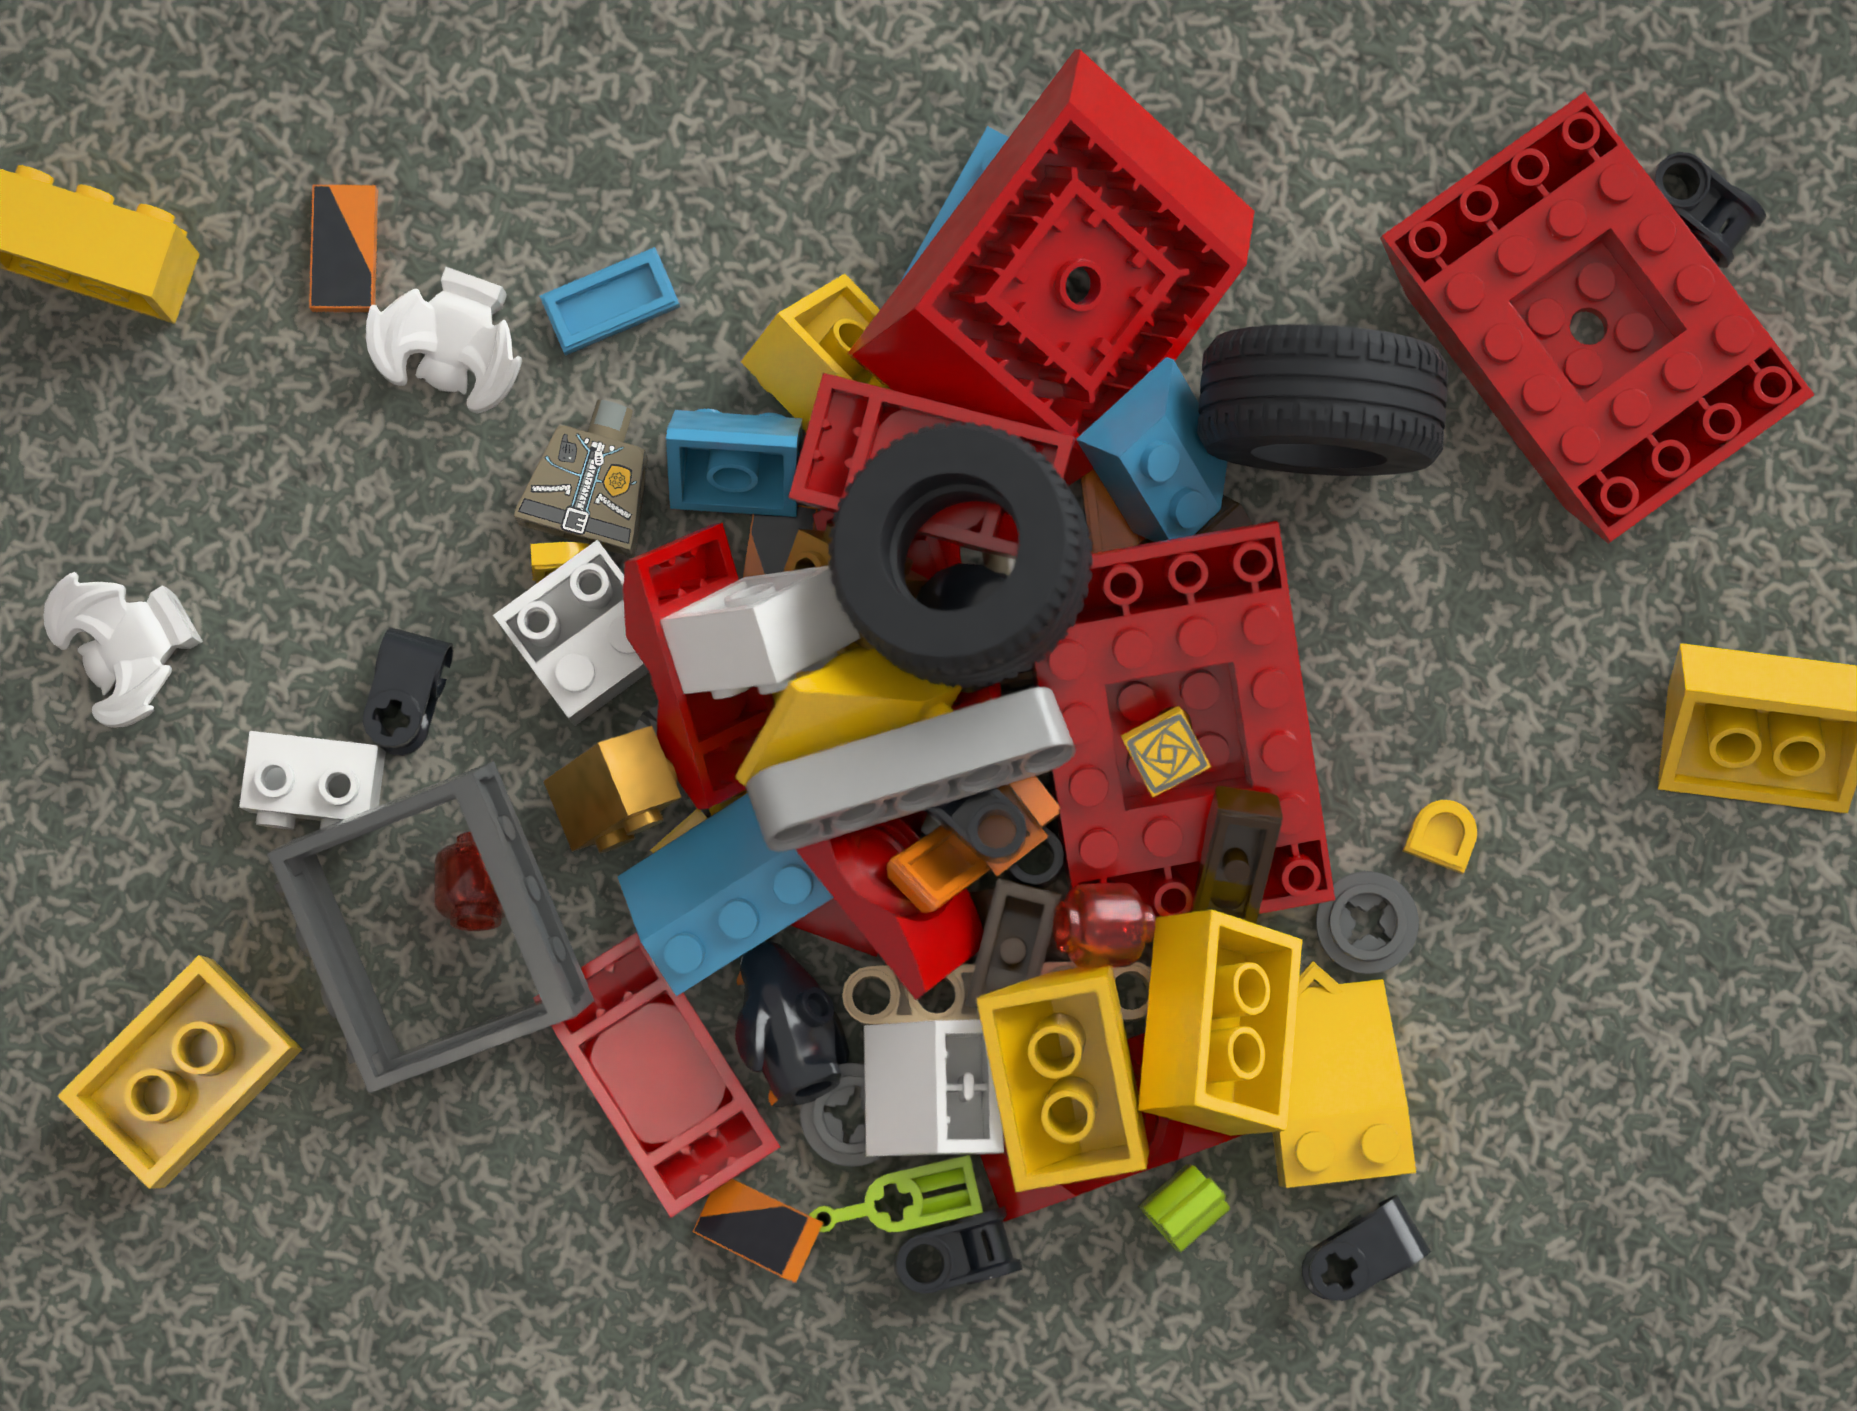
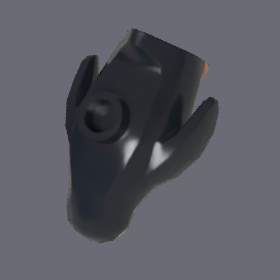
M764 941L743 954L740 961V972L736 980L738 985H745L743 1007L737 1018L735 1041L739 1056L747 1068L757 1073L762 1071L771 1088L768 1095L771 1106L782 1108L792 1105L793 1107L810 1103L832 1091L840 1084L842 1073L838 1064L848 1062L849 1048L840 1019L834 1011V1005L829 995L820 988L814 978L782 945L772 941Z

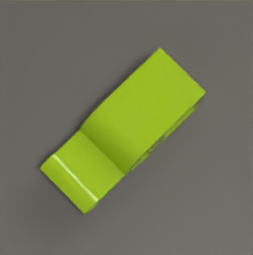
M965 1155L885 1174L877 1178L869 1186L865 1202L837 1209L823 1205L813 1210L809 1216L818 1220L820 1212H827L830 1215V1224L822 1225L819 1232L830 1231L838 1222L868 1216L869 1220L879 1229L887 1232H902L983 1213L971 1157L970 1155ZM896 1183L900 1193L910 1192L912 1195L913 1204L903 1209L904 1219L892 1221L888 1212H877L875 1200L884 1197V1186L887 1184ZM966 1183V1189L928 1198L922 1197L923 1192Z
M1193 1164L1183 1166L1138 1205L1140 1210L1175 1251L1178 1252L1184 1251L1231 1210L1224 1200L1226 1198L1224 1193L1209 1177L1206 1179Z

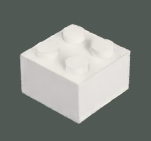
M829 566L744 577L661 619L660 622L683 693L711 691L713 699H722L742 693L751 686H758L760 694L777 692L786 689L789 682L797 679L795 673L801 670L812 671L822 668L827 662L838 655V650L860 639L859 632L853 627L849 617L841 608L842 604L837 600L836 588L833 586L830 577L833 573L829 570Z

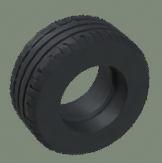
M1283 324L1252 326L1224 332L1217 335L1203 353V373L1200 380L1201 395L1199 397L1198 409L1200 416L1198 417L1197 435L1208 454L1218 459L1259 469L1290 473L1376 476L1410 473L1426 469L1433 464L1443 451L1448 366L1439 350L1429 343L1400 334L1365 328L1335 325Z
M951 422L949 426H946L944 423L934 424L933 428L925 426L918 429V433L915 434L913 432L903 434L904 438L900 440L894 439L889 443L890 447L887 449L881 448L876 452L877 456L873 459L869 458L865 462V468L863 471L858 470L853 476L855 480L852 483H848L845 489L846 496L841 497L837 504L839 509L838 512H834L832 522L835 525L830 530L829 538L831 543L828 544V554L831 556V559H829V570L833 573L830 577L833 586L836 588L837 600L842 604L841 608L849 617L853 627L872 647L902 671L913 674L923 681L927 679L933 684L940 685L942 683L950 687L960 685L962 688L971 687L974 684L977 686H987L988 682L996 684L1003 681L1005 677L1010 679L1018 676V672L1022 670L1026 672L1032 668L1031 664L1036 661L1038 663L1046 658L1045 654L1049 651L1052 653L1058 646L1056 643L1059 640L1063 641L1068 635L1067 630L1069 627L1074 626L1077 620V613H1080L1084 607L1082 601L1088 595L1089 588L1087 585L1092 577L1090 567L1093 566V560L1090 552L1092 551V541L1088 537L1090 532L1085 523L1083 511L1068 485L1046 457L1037 452L1028 442L1024 443L1020 437L1009 435L1007 431L1000 428L994 430L990 425L982 424V426H978L976 423L971 422L962 425L960 422ZM981 501L999 505L1012 517L1019 531L1017 557L1004 583L987 599L965 609L936 611L920 604L912 596L905 582L907 553L919 529L936 513L955 504Z

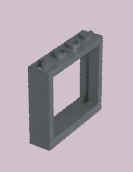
M494 761L293 839L267 853L279 881L273 886L277 893L288 902L297 923L295 933L298 945L307 958L312 959L322 982L321 997L328 1013L338 1020L348 1043L346 1046L349 1064L356 1062L368 1093L576 1017L594 1002V998ZM457 798L541 1000L400 1052L316 853Z

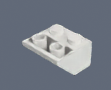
M598 540L493 615L574 726L649 673L626 638L623 601L624 575Z
M937 1020L863 1026L866 1156L977 1155L1004 1152L1003 1127L981 1020Z

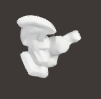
M445 267L441 278L443 291L437 294L431 301H424L419 290L413 289L397 298L382 312L379 311L377 305H371L366 320L367 349L376 369L392 384L398 386L407 384L406 364L409 356L414 353H424L425 356L418 365L416 377L419 379L424 378L427 383L438 390L446 392H457L459 390L462 394H467V370H471L475 374L476 383L467 399V408L471 412H486L496 407L508 395L519 373L522 358L517 356L513 359L511 335L506 321L503 320L495 326L492 324V315L502 309L507 296L502 286Z
M75 572L70 573L57 583L45 602L44 625L51 642L61 650H66L72 638L79 632H87L94 637V641L84 643L77 649L83 656L82 660L85 671L92 682L101 688L102 695L104 696L112 689L115 683L116 685L113 694L109 698L94 704L92 714L98 722L107 727H126L132 725L154 711V707L149 704L172 672V668L169 665L163 664L171 657L175 649H191L203 641L177 596L162 585L152 591L147 602L129 603L125 600L126 588L123 585L109 582L79 583L78 574Z

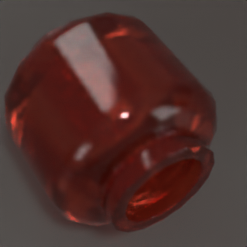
M466 832L457 836L456 843L444 847L436 854L434 862V906L443 917L450 919V925L456 929L487 931L499 927L506 915L471 832Z
M1120 882L1078 884L1067 893L1065 901H1060L1056 905L1053 916L1054 939L1058 950L1061 953H1067L1069 959L1077 967L1086 969L1111 966V968L1129 967L1141 957L1145 943H1150L1153 940L1155 917L1151 906L1143 904L1140 894L1131 884Z

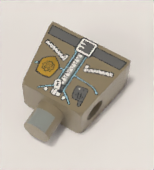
M597 400L587 432L565 425H559L556 428L516 506L514 518L519 526L590 545L598 540L606 551L630 558L635 557L648 457L645 449L624 443L633 410L611 401Z

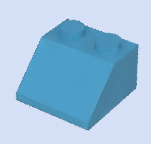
M1168 357L1163 359L1076 439L1132 532L1154 542L1193 536L1221 510L1227 461L1208 454L1197 435L1198 417L1200 416L1198 412L1199 402L1174 359Z
M714 409L674 411L666 434L670 509L797 517L798 502L790 500L789 494L802 450V418H789L777 413H762L759 415L728 414Z

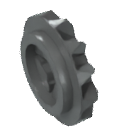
M1373 871L1352 873L1336 881L1333 884L1335 900L1320 903L1316 911L1317 939L1332 962L1359 974L1380 973L1399 964L1413 948L1419 929L1418 911L1410 893L1392 877ZM1384 901L1386 906L1380 911L1382 915L1379 917L1377 924L1383 930L1382 934L1389 941L1386 943L1380 937L1376 939L1373 935L1367 934L1361 939L1357 938L1350 944L1347 940L1353 935L1351 931L1354 929L1356 921L1350 916L1351 911L1345 907V904L1348 903L1353 909L1357 907L1359 910L1366 912Z
M864 1064L838 1065L842 1073L840 1084L822 1097L801 1105V1126L806 1140L822 1158L840 1166H863L883 1157L866 1156L865 1124L857 1125L855 1133L850 1136L849 1144L843 1143L845 1132H842L843 1121L833 1117L832 1113L824 1112L825 1106L835 1108L836 1105H847L850 1096L854 1095L855 1086L861 1087L859 1097L862 1098L861 1107L865 1111Z

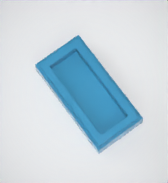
M655 247L540 295V299L565 356L680 307L678 298Z

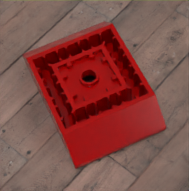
M1075 49L847 354L890 390L1074 436L1075 441L1064 478L1065 483L1070 486L1094 469L1076 439L1163 359L1168 357L1176 361L1247 265L1255 211L1081 49ZM1082 267L1089 275L1090 289L1083 300L1074 303L1067 295L1066 281L1074 269Z
M1583 92L1384 233L1380 238L1408 300L1562 506L1608 544L1815 395L1586 92ZM1580 312L1595 314L1604 326L1602 340L1591 345L1577 341L1570 331L1571 318Z
M1272 521L1091 553L1093 566L1090 567L1092 577L1087 585L1089 588L1087 598H1083L1084 607L1080 613H1077V620L1074 626L1069 627L1067 630L1068 635L1063 641L1059 640L1056 643L1058 646L1052 653L1049 651L1044 655L1046 657L1044 660L1031 664L1034 688L1046 687L1052 690L1076 749L1074 756L1068 762L1048 772L1052 797L1060 807V814L1056 817L1059 839L1064 852L1066 878L1081 945L1154 933L1156 918L1191 913L1209 812L1217 786L1271 793L1278 796L1280 800L1283 820L1259 914L1334 901V886L1279 522ZM1179 706L1187 712L1188 723L1211 767L1152 797L1121 735L1156 718L1163 709Z

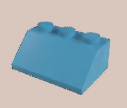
M748 793L617 876L640 941L676 996L833 898L795 849L788 851H772L768 849Z

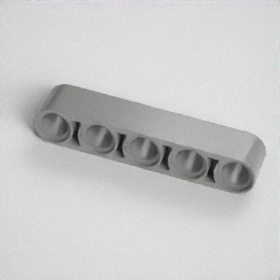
M1036 687L772 766L754 775L747 782L746 790L768 849L772 851H788L1051 771L1068 762L1074 756L1076 749L1052 690L1046 687Z

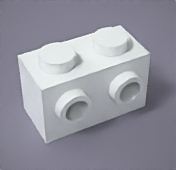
M250 731L239 808L249 813H256V825L294 829L296 818L321 821L320 829L379 806L386 752L378 745Z

